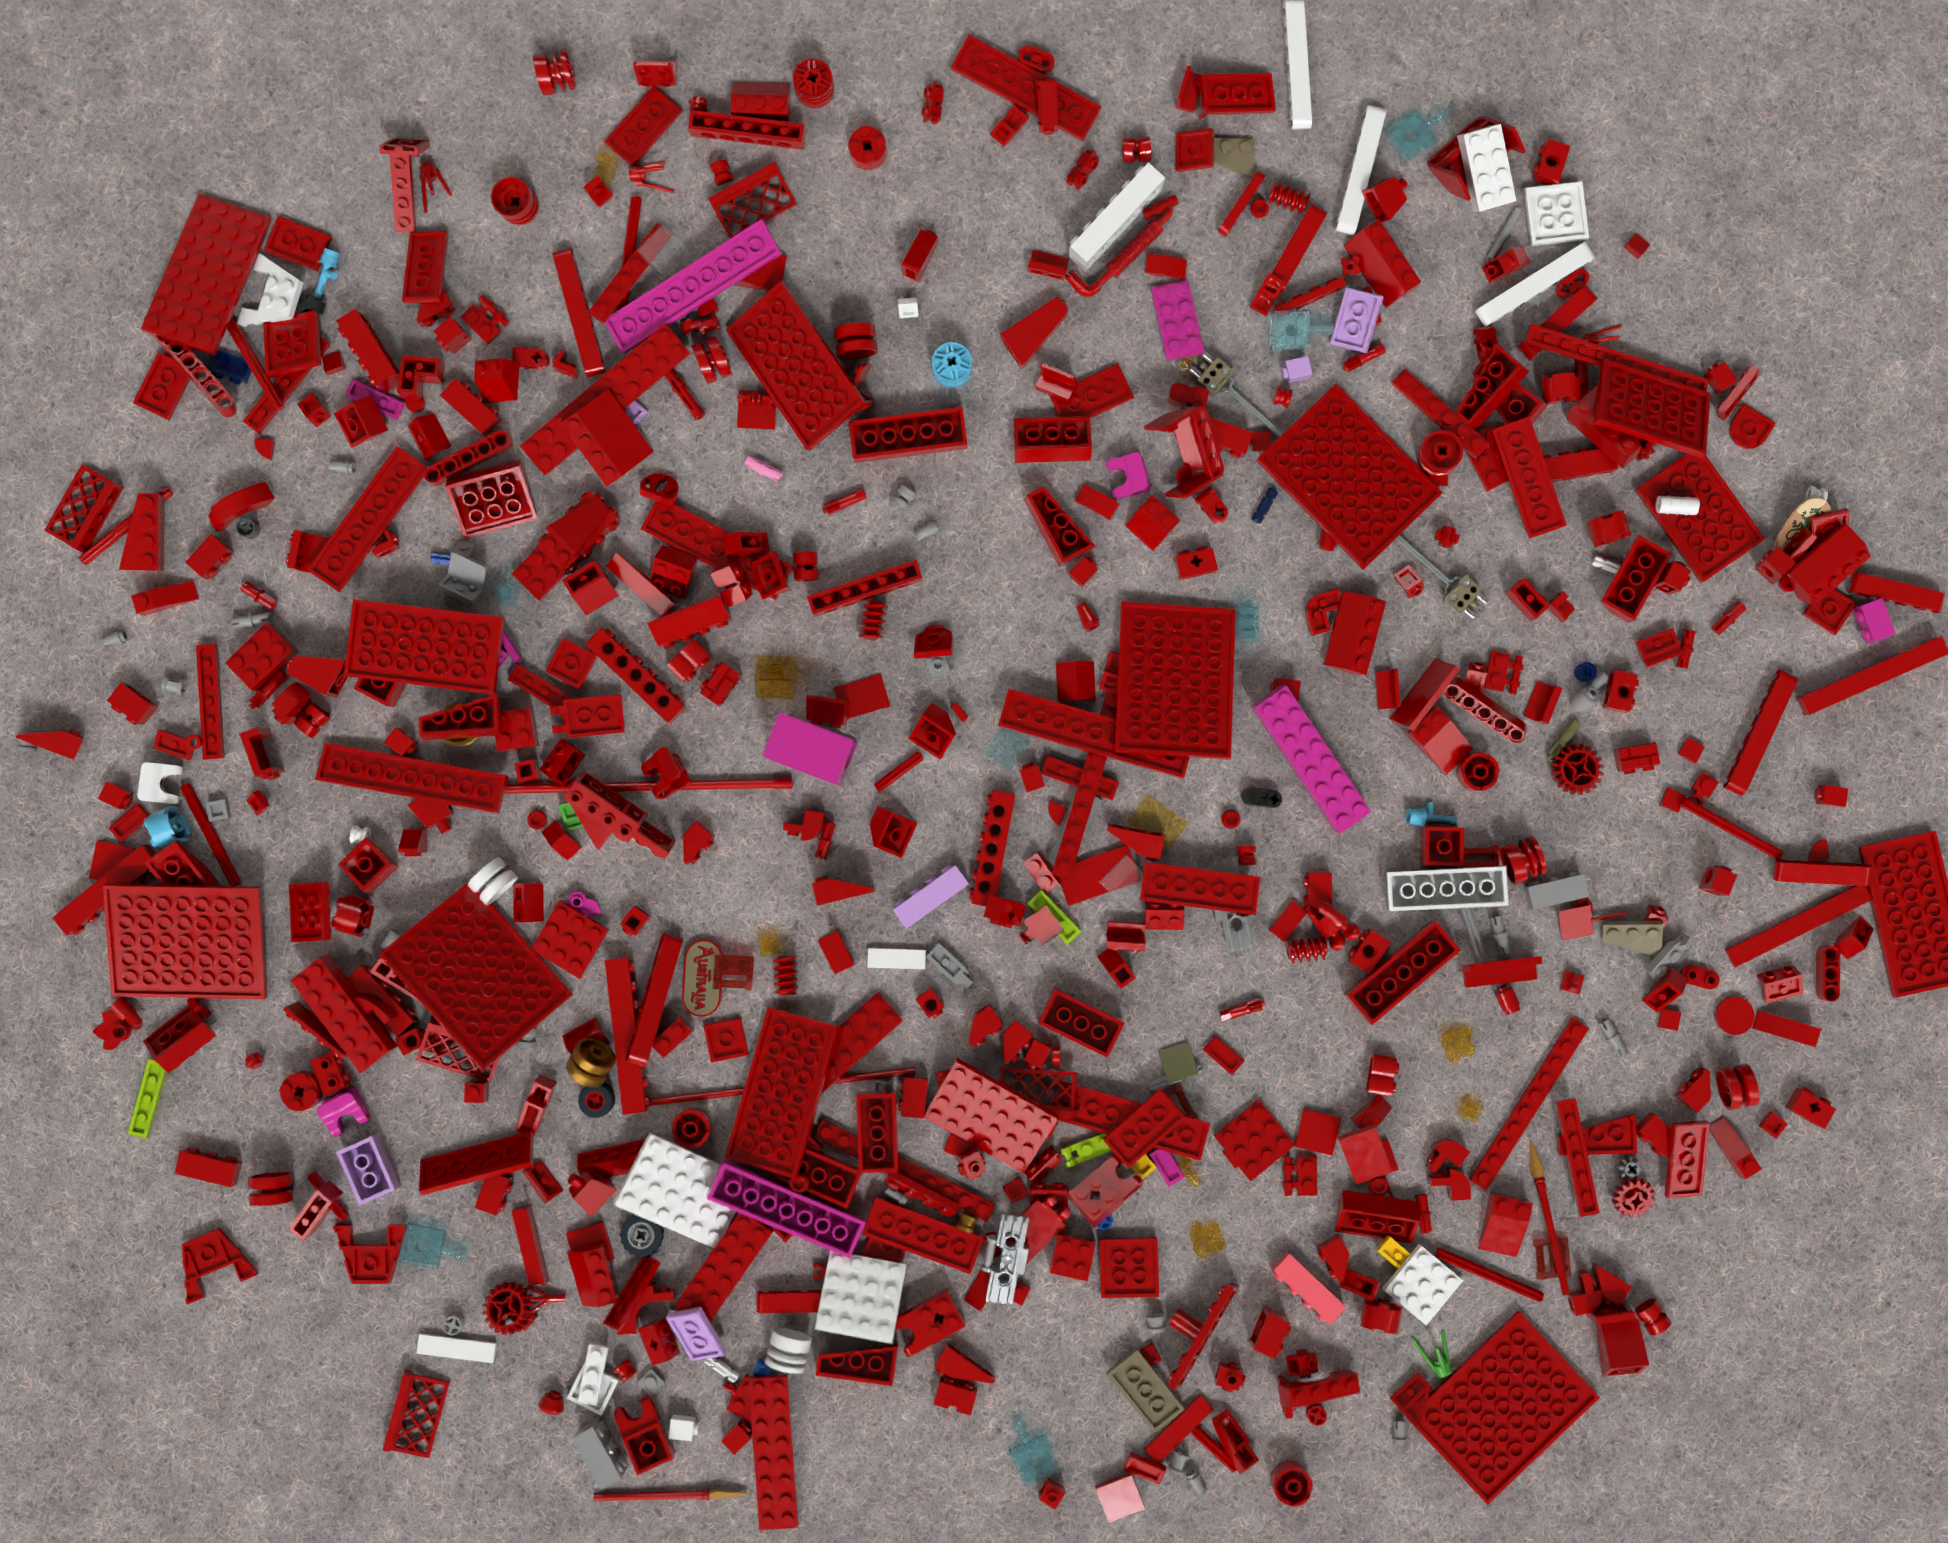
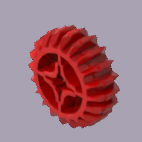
M1576 743L1572 744L1571 747L1567 745L1564 750H1559L1560 756L1556 755L1554 757V760L1558 762L1551 763L1552 767H1556V770H1552L1551 774H1557L1553 781L1560 780L1557 787L1561 788L1564 786L1563 792L1570 790L1571 795H1575L1576 792L1578 795H1583L1584 791L1590 793V788H1597L1594 782H1601L1598 776H1603L1604 773L1599 771V768H1604V765L1598 764L1602 758H1595L1598 752H1591V746L1585 748L1584 744L1577 746ZM1574 753L1581 754V757L1576 762L1566 760ZM1587 761L1590 762L1591 771L1586 767ZM1574 766H1579L1578 769L1581 770V772L1576 773L1577 770L1574 768ZM1564 767H1566L1569 771V775L1567 778L1564 774ZM1580 776L1588 778L1582 785L1573 784Z
M503 1282L502 1286L497 1284L495 1286L496 1290H489L491 1296L485 1297L488 1303H484L482 1306L487 1307V1310L483 1311L482 1314L488 1316L484 1321L491 1322L489 1328H495V1333L501 1332L502 1335H507V1333L514 1335L515 1331L521 1332L522 1327L526 1328L528 1326L526 1321L532 1320L529 1313H534L535 1311L530 1309V1306H533L535 1303L530 1302L529 1299L533 1295H526L529 1289H522V1284L516 1285L515 1282ZM511 1292L510 1297H507L505 1301L499 1300L503 1294ZM518 1301H520L521 1309L518 1306ZM511 1316L518 1317L512 1324H506Z

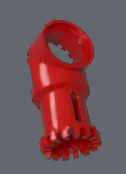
M715 313L703 320L690 319L680 324L684 336L689 335V332L693 330L696 332L701 330L703 336L715 329L721 330Z

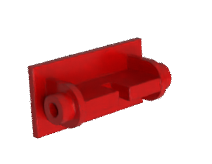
M936 81L930 83L924 90V98L926 100L921 112L923 123L931 120L932 124H938L941 120L942 107L937 106L936 103H943L944 89L940 84L935 85Z
M1089 150L1082 152L1076 162V165L1080 166V168L1078 169L1073 166L1066 176V183L1071 186L1074 184L1078 191L1087 183L1088 176L1092 170H1095L1098 166L1099 158L1094 150L1092 152Z
M1051 1145L1042 1151L1039 1158L1030 1163L1025 1174L1033 1183L1040 1182L1049 1174L1045 1168L1048 1167L1052 1171L1061 1162L1063 1157Z

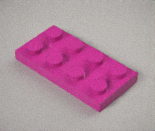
M1189 280L1151 287L1166 361L1204 354Z

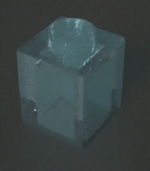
M497 583L494 602L518 607L520 587Z

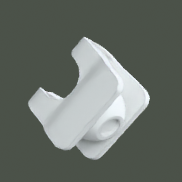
M149 762L143 763L141 765L138 787L139 800L178 804L179 796L167 793L163 787V782L169 775H182L183 767Z

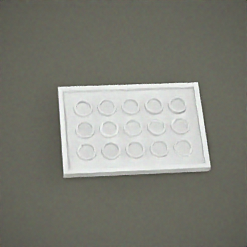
M652 1133L648 1134L613 1202L619 1208L712 1248H715L723 1237L736 1213L734 1210L707 1200L706 1193L719 1163Z

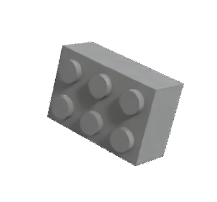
M600 1417L579 1428L572 1439L600 1490H603L622 1479L627 1470L628 1462L625 1456L620 1455L618 1452V1443L615 1438H611L608 1434L609 1428L604 1420L601 1421Z

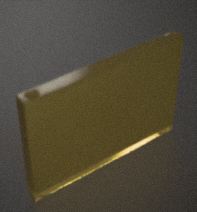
M1149 795L1145 797L1128 821L1129 825L1135 828L1164 833L1163 848L1165 851L1170 850L1188 825L1186 821L1180 819Z

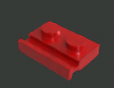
M1673 628L1635 643L1646 669L1684 654Z

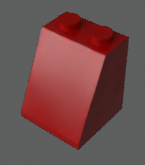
M294 656V658L288 661L285 672L322 694L337 698L348 679V676H344L345 660Z
M1639 1318L1598 1324L1596 1326L1602 1377L1641 1373L1649 1366Z

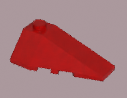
M1482 361L1472 372L1475 378L1484 367V362ZM1518 383L1498 405L1496 411L1505 424L1530 416L1532 423H1534L1548 405Z

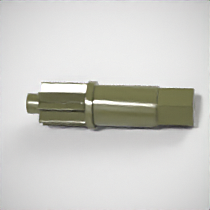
M1574 719L1569 721L1548 749L1547 754L1549 755L1547 758L1549 760H1552L1556 755L1560 756L1559 750L1565 749V746L1581 726L1579 722Z

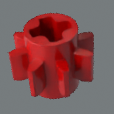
M1443 526L1442 530L1438 529L1436 531L1434 539L1439 540V546L1452 548V545L1458 544L1460 535L1456 534V528Z

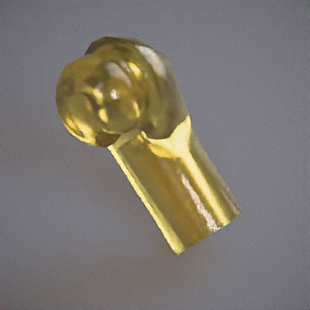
M1194 356L1185 357L1180 362L1179 368L1183 371L1187 370L1191 366Z
M1185 1158L1183 1162H1180L1179 1167L1185 1179L1193 1187H1197L1201 1180L1189 1169L1193 1166V1163L1188 1158Z

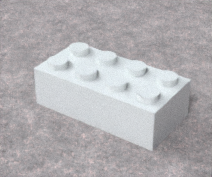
M1501 124L1457 135L1473 211L1480 212L1515 202L1516 196Z

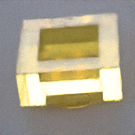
M777 933L757 938L762 957L781 952Z
M1465 1097L1456 1114L1475 1123L1483 1106Z

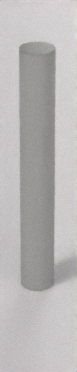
M1514 208L1487 255L1488 258L1493 260L1522 212L1520 208Z

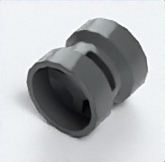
M242 518L236 524V531L240 536L247 539H255L260 534V526L251 519Z

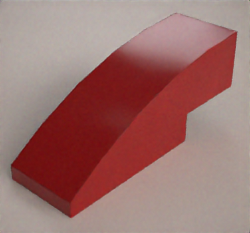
M1759 1010L1757 1011L1752 1028L1812 1047L1817 1046L1821 1032L1820 1028Z
M539 1074L533 1083L515 1131L520 1133L531 1131L534 1138L557 1081Z
M1227 1408L1212 1419L1220 1442L1239 1474H1242L1259 1461L1248 1445L1250 1440Z

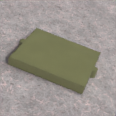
M1189 1042L1177 1046L1172 1045L1170 1048L1158 1051L1168 1084L1179 1080L1185 1081V1078L1199 1075Z

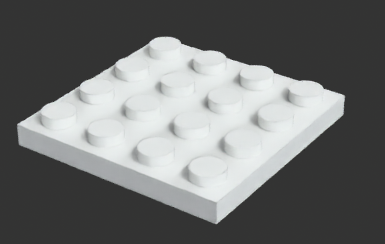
M830 1251L815 1330L892 1344L906 1264L851 1255L848 1258Z

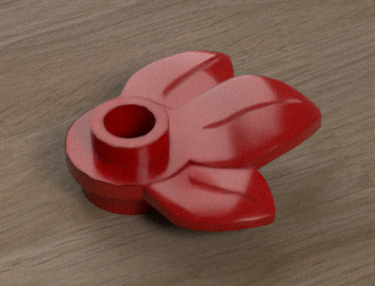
M110 1011L102 1013L104 1023L98 1025L93 1030L97 1037L104 1040V1050L116 1049L121 1041L127 1040L131 1036L132 1032L131 1027L126 1022H122L117 1015ZM120 1028H123L125 1031L123 1035L119 1033Z

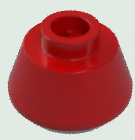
M550 1390L540 1399L538 1406L546 1414L559 1415L564 1411V1399L560 1392Z

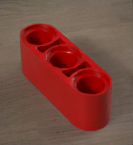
M1821 945L1816 951V995L1820 1000L1834 1002L1840 997V951L1835 946ZM1829 949L1831 954L1827 959L1825 952ZM1827 969L1830 970V976L1828 978L1825 976V971ZM1827 988L1830 989V995L1828 997H1826L1825 991Z

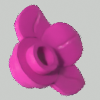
M575 891L569 895L568 904L590 917L601 914L598 903L594 899L587 898L583 892ZM578 898L581 903L576 904L574 899Z

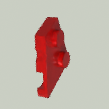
M1417 1372L1390 1397L1391 1401L1416 1428L1420 1424L1432 1387Z

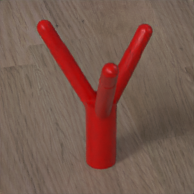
M527 1285L528 1289L543 1296L530 1298V1301H543L532 1308L534 1311L550 1302H566V1294L549 1295L533 1286L529 1287Z

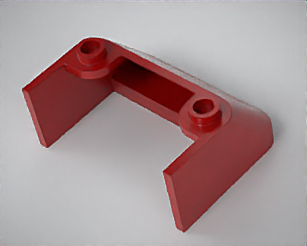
M1485 116L1476 118L1457 134L1460 135L1487 126L1501 124L1506 152L1508 153L1511 149L1520 153L1526 152L1514 126ZM1456 135L1427 161V165L1450 194L1469 201L1471 197L1467 190V181L1464 179L1466 176Z
M1193 406L1169 412L1144 426L1145 430L1163 431L1165 433L1174 431L1184 465L1179 467L1176 472L1178 485L1164 493L1165 497L1186 499L1222 476L1224 465L1209 414L1205 407Z

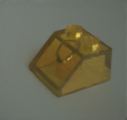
M758 656L755 675L756 698L794 699L796 689V657Z

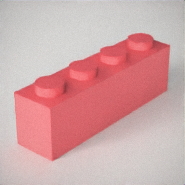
M1288 1251L1271 1267L1274 1271L1273 1276L1280 1282L1284 1280L1289 1285L1287 1289L1293 1295L1299 1294L1303 1298L1301 1302L1308 1309L1314 1308L1317 1311L1315 1315L1323 1323L1327 1321L1329 1324H1332L1347 1308Z

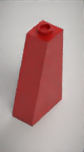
M1058 296L1000 334V339L1021 369L1028 364L1067 317V310L1069 308L1063 299L1060 301Z

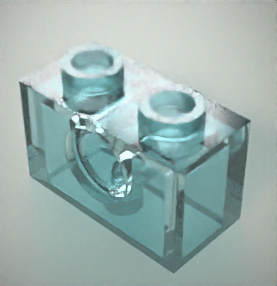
M1258 603L1237 605L1238 644H1257L1259 642Z

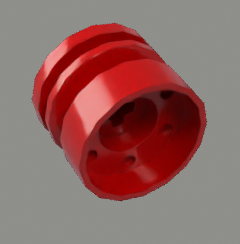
M565 48L560 49L561 59H559L556 50L553 51L552 61L549 60L546 53L533 55L534 69L543 96L556 94V84H559L562 91L566 92L565 82H567L570 90L576 89L573 63Z
M812 58L802 61L795 68L793 84L799 101L806 107L813 109L822 108L827 105L833 98L835 91L832 71L829 66L822 60Z
M503 178L492 188L491 203L494 209L511 224H528L538 214V197L519 178Z
M1533 836L1526 837L1525 840L1520 839L1518 847L1514 843H1509L1499 848L1500 859L1503 866H1506V874L1512 884L1526 881L1528 879L1527 872L1532 878L1537 877L1538 874H1546L1547 865L1543 851Z

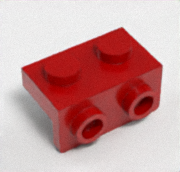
M1145 901L1146 930H1183L1184 906Z
M1108 921L1106 948L1114 951L1121 949L1132 952L1145 951L1146 924Z
M1035 1182L1034 1185H1030L1029 1205L1037 1197L1042 1201L1048 1194H1055L1057 1202L1051 1207L1053 1210H1060L1064 1204L1068 1206V1185L1062 1182H1055L1053 1185Z

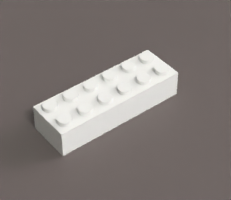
M1149 162L1145 167L1140 166L1137 169L1133 180H1127L1122 186L1123 190L1120 194H1114L1109 200L1110 204L1106 209L1102 207L1096 214L1097 218L1093 223L1089 221L1083 228L1084 232L1080 237L1076 235L1070 242L1069 257L1085 272L1163 189L1165 177Z
M1506 866L1386 872L1388 911L1508 906Z

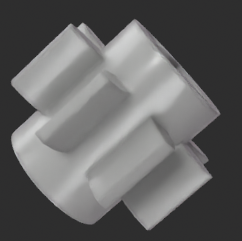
M1628 1156L1627 1160L1620 1158L1622 1163L1620 1166H1616V1168L1622 1171L1619 1176L1629 1177L1630 1180H1632V1177L1637 1176L1639 1179L1638 1174L1640 1171H1643L1638 1165L1640 1160L1636 1159L1633 1161L1631 1156ZM1629 1165H1631V1169H1632L1631 1172H1629V1168H1628Z

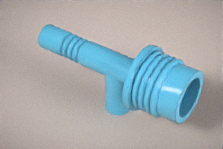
M327 248L324 249L321 259L318 261L324 265L313 297L321 299L327 279H337V273L330 269L331 267L337 269L340 253Z
M1427 802L1426 809L1409 808L1406 812V822L1419 825L1420 827H1423L1426 821L1457 823L1456 816L1435 815L1433 802Z

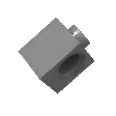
M945 656L926 659L932 679L950 673Z

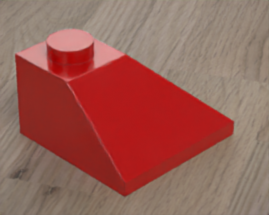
M931 703L909 737V740L940 760L956 735L948 712Z
M877 806L870 821L873 846L902 858L917 823Z

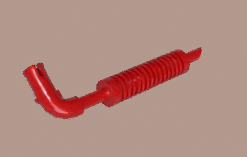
M1172 206L1157 221L1151 219L1105 265L1107 271L1096 282H1092L1088 286L1086 282L1079 278L1074 270L1069 271L1068 274L1070 276L1066 274L1064 278L1073 287L1074 293H1078L1083 297L1094 296L1112 276L1118 278L1126 270V267H1129L1134 262V259H1137L1142 254V251H1145L1150 246V243H1153L1158 238V235L1164 232L1162 226L1172 217Z

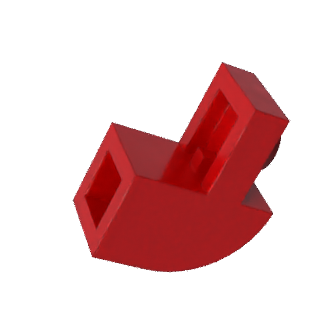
M296 682L288 686L273 701L272 705L285 717L292 718L301 707H307L312 702L309 699L312 694Z
M805 810L803 825L784 823L783 830L787 831V835L798 836L799 833H802L801 841L812 840L823 829L825 813Z
M1440 1139L1431 1145L1437 1151L1435 1153L1432 1152L1427 1157V1164L1425 1166L1435 1173L1447 1158L1457 1167H1460L1471 1152L1452 1139Z
M1446 1167L1447 1175L1444 1172H1433V1176H1428V1184L1430 1186H1448V1198L1450 1200H1472L1470 1182L1459 1170Z
M1585 1269L1577 1271L1581 1290L1567 1295L1571 1313L1575 1316L1593 1312L1602 1300V1290L1597 1286L1593 1287L1595 1285L1593 1275Z

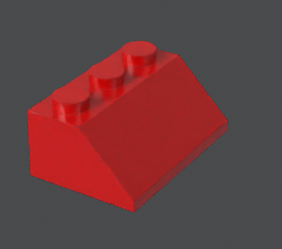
M734 82L731 92V115L790 121L791 83Z
M187 1005L143 1040L154 1061L169 1074L186 1059L193 1056L201 1047L209 1043L216 1034L205 1019L195 1012L190 1005Z
M605 1240L567 1250L582 1306L602 1307L615 1303L620 1293Z

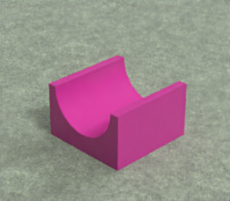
M779 712L763 757L842 786L857 743L853 742L850 738Z

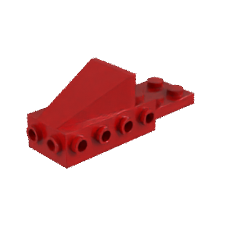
M591 491L583 493L578 499L579 502L565 512V516L548 525L545 529L549 533H545L539 538V543L536 545L537 548L512 573L537 600L541 601L566 574L576 571L579 563L583 559H587L592 554V550L605 541V536L610 531L616 530L621 521L617 517L619 512L611 505L607 507L603 503L605 499L598 492L595 495Z
M585 770L578 778L574 777L564 790L567 794L563 799L570 803L598 850L601 849L610 834L614 833L617 839L627 843L633 837L639 845L648 847L655 856L665 859L676 842L645 821L648 813Z

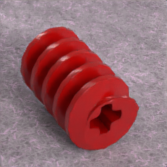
M1275 180L1269 195V204L1271 205L1275 200L1276 207L1283 203V210L1290 206V212L1292 213L1297 208V215H1300L1305 210L1311 193L1305 197V191L1302 190L1298 194V188L1296 187L1291 192L1290 185L1283 189V182L1276 186Z
M865 599L870 604L864 605V608L868 611L863 612L862 615L867 619L861 620V623L865 626L860 627L859 630L864 634H860L858 637L876 641L879 638H883L878 631H883L884 628L879 626V624L886 622L881 619V616L887 615L882 609L888 608V605L880 601Z
M1318 936L1315 937L1314 941L1311 937H1308L1307 942H1305L1304 938H1300L1299 944L1296 939H1293L1291 944L1286 940L1288 959L1291 960L1292 964H1295L1296 958L1302 963L1303 957L1310 962L1311 956L1314 957L1315 961H1318L1319 955L1325 960L1328 953L1326 937L1323 936L1322 941Z
M796 955L778 956L777 959L773 960L774 963L779 964V966L773 968V970L779 972V974L773 976L779 979L778 982L774 983V986L779 987L774 993L779 995H798V993L793 992L798 989V986L793 984L798 981V978L792 976L798 973V970L792 969V967L798 965L797 962L792 961L797 958Z

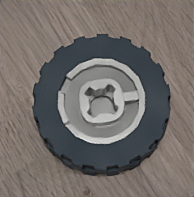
M634 1214L621 1227V1244L631 1255L633 1254L637 1257L651 1255L660 1247L664 1239V1228L657 1223Z

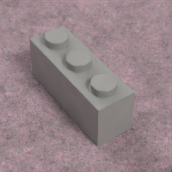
M1577 871L1568 872L1566 877L1559 878V875L1548 877V881L1542 883L1540 880L1528 882L1529 886L1524 887L1528 907L1532 910L1590 897L1585 874H1578Z

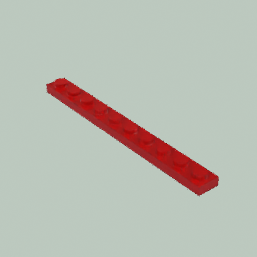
M1529 324L1524 340L1525 344L1600 367L1602 360L1605 358L1704 391L1707 390L1710 381L1535 324Z
M1106 692L1100 715L1116 719V694ZM1088 752L1051 875L1067 880L1071 878L1107 757Z
M1571 1017L1469 1178L1471 1182L1487 1191L1589 1030L1587 1026Z
M822 1119L814 1138L859 1159L858 1136ZM899 1157V1174L959 1204V1209L986 1222L988 1221L996 1205L995 1203Z

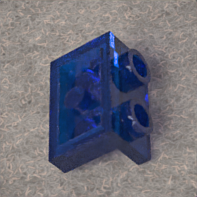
M217 350L212 365H207L206 367L215 378L222 379L224 376L230 378L229 382L240 385L241 382L248 384L252 372L244 358Z

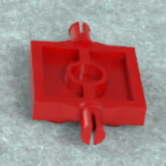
M745 1374L743 1380L737 1386L726 1381L722 1388L732 1393L726 1410L751 1424L748 1378L751 1376Z

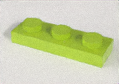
M1042 890L1028 902L1035 912L1044 906L1049 909L1063 927V932L1058 936L1067 945L1081 933L1077 926Z

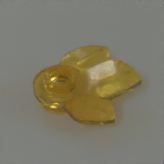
M1459 1027L1455 1031H1447L1441 1036V1044L1446 1049V1058L1450 1062L1457 1064L1460 1056L1470 1057L1474 1055L1475 1048L1472 1042L1469 1041L1474 1034L1472 1029Z
M1198 1221L1192 1224L1190 1237L1194 1242L1193 1251L1197 1256L1207 1257L1210 1253H1218L1225 1247L1226 1241L1219 1238L1220 1226L1218 1222L1209 1223L1205 1227ZM1201 1244H1205V1251L1200 1249Z

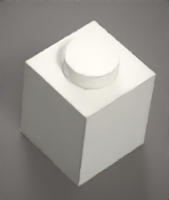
M673 1415L670 1421L669 1439L692 1441L694 1435H698L699 1423H696V1417Z

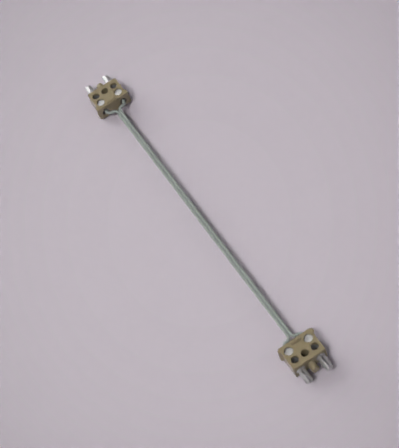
M1205 352L1202 357L1211 365L1208 366L1204 362L1201 364L1200 368L1204 373L1202 374L1194 366L1190 369V372L1198 378L1197 383L1209 390L1211 397H1215L1217 393L1222 395L1229 392L1279 437L1283 434L1279 428L1232 388L1234 383L1232 376L1235 374V369H1231L1219 357L1215 359L1208 352ZM1221 365L1222 369H1217L1216 366ZM1214 372L1216 376L1212 377L1210 373ZM1207 379L1209 383L1205 384L1203 380ZM1231 379L1230 389L1220 392L1223 386ZM1400 535L1396 538L1398 542L1446 583L1444 590L1446 595L1443 598V602L1449 603L1459 613L1464 612L1471 620L1476 617V614L1468 606L1470 605L1474 609L1479 606L1474 600L1475 598L1484 605L1489 603V600L1481 593L1482 589L1469 578L1468 574L1463 575L1461 578L1449 579ZM1459 580L1448 592L1449 582ZM1471 587L1474 588V593L1470 591ZM1465 594L1468 596L1467 600L1464 599ZM1458 601L1461 602V607L1457 606Z

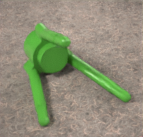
M1441 1330V1339L1445 1358L1442 1357L1439 1348L1435 1347L1438 1358L1434 1360V1364L1417 1340L1411 1337L1416 1348L1430 1366L1431 1371L1436 1372L1437 1377H1446L1452 1373L1444 1330Z

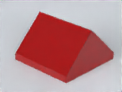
M772 551L750 563L762 600L790 591L776 551Z
M1070 661L1056 663L1058 702L1096 700L1094 662Z

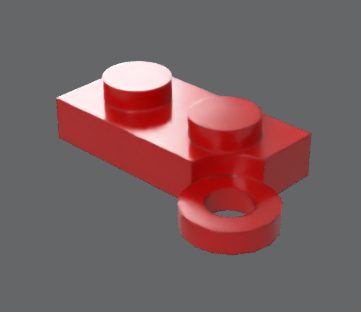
M161 729L157 731L153 748L186 760H192L194 750L199 749L202 745V739L197 734H192L185 738ZM193 738L197 741L196 745L191 743Z

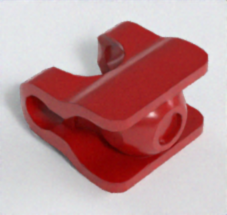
M666 747L658 749L651 758L641 765V770L647 777H653L660 773L659 781L652 788L653 795L657 799H665L674 792L685 788L691 782V778L680 756L675 753L671 754Z

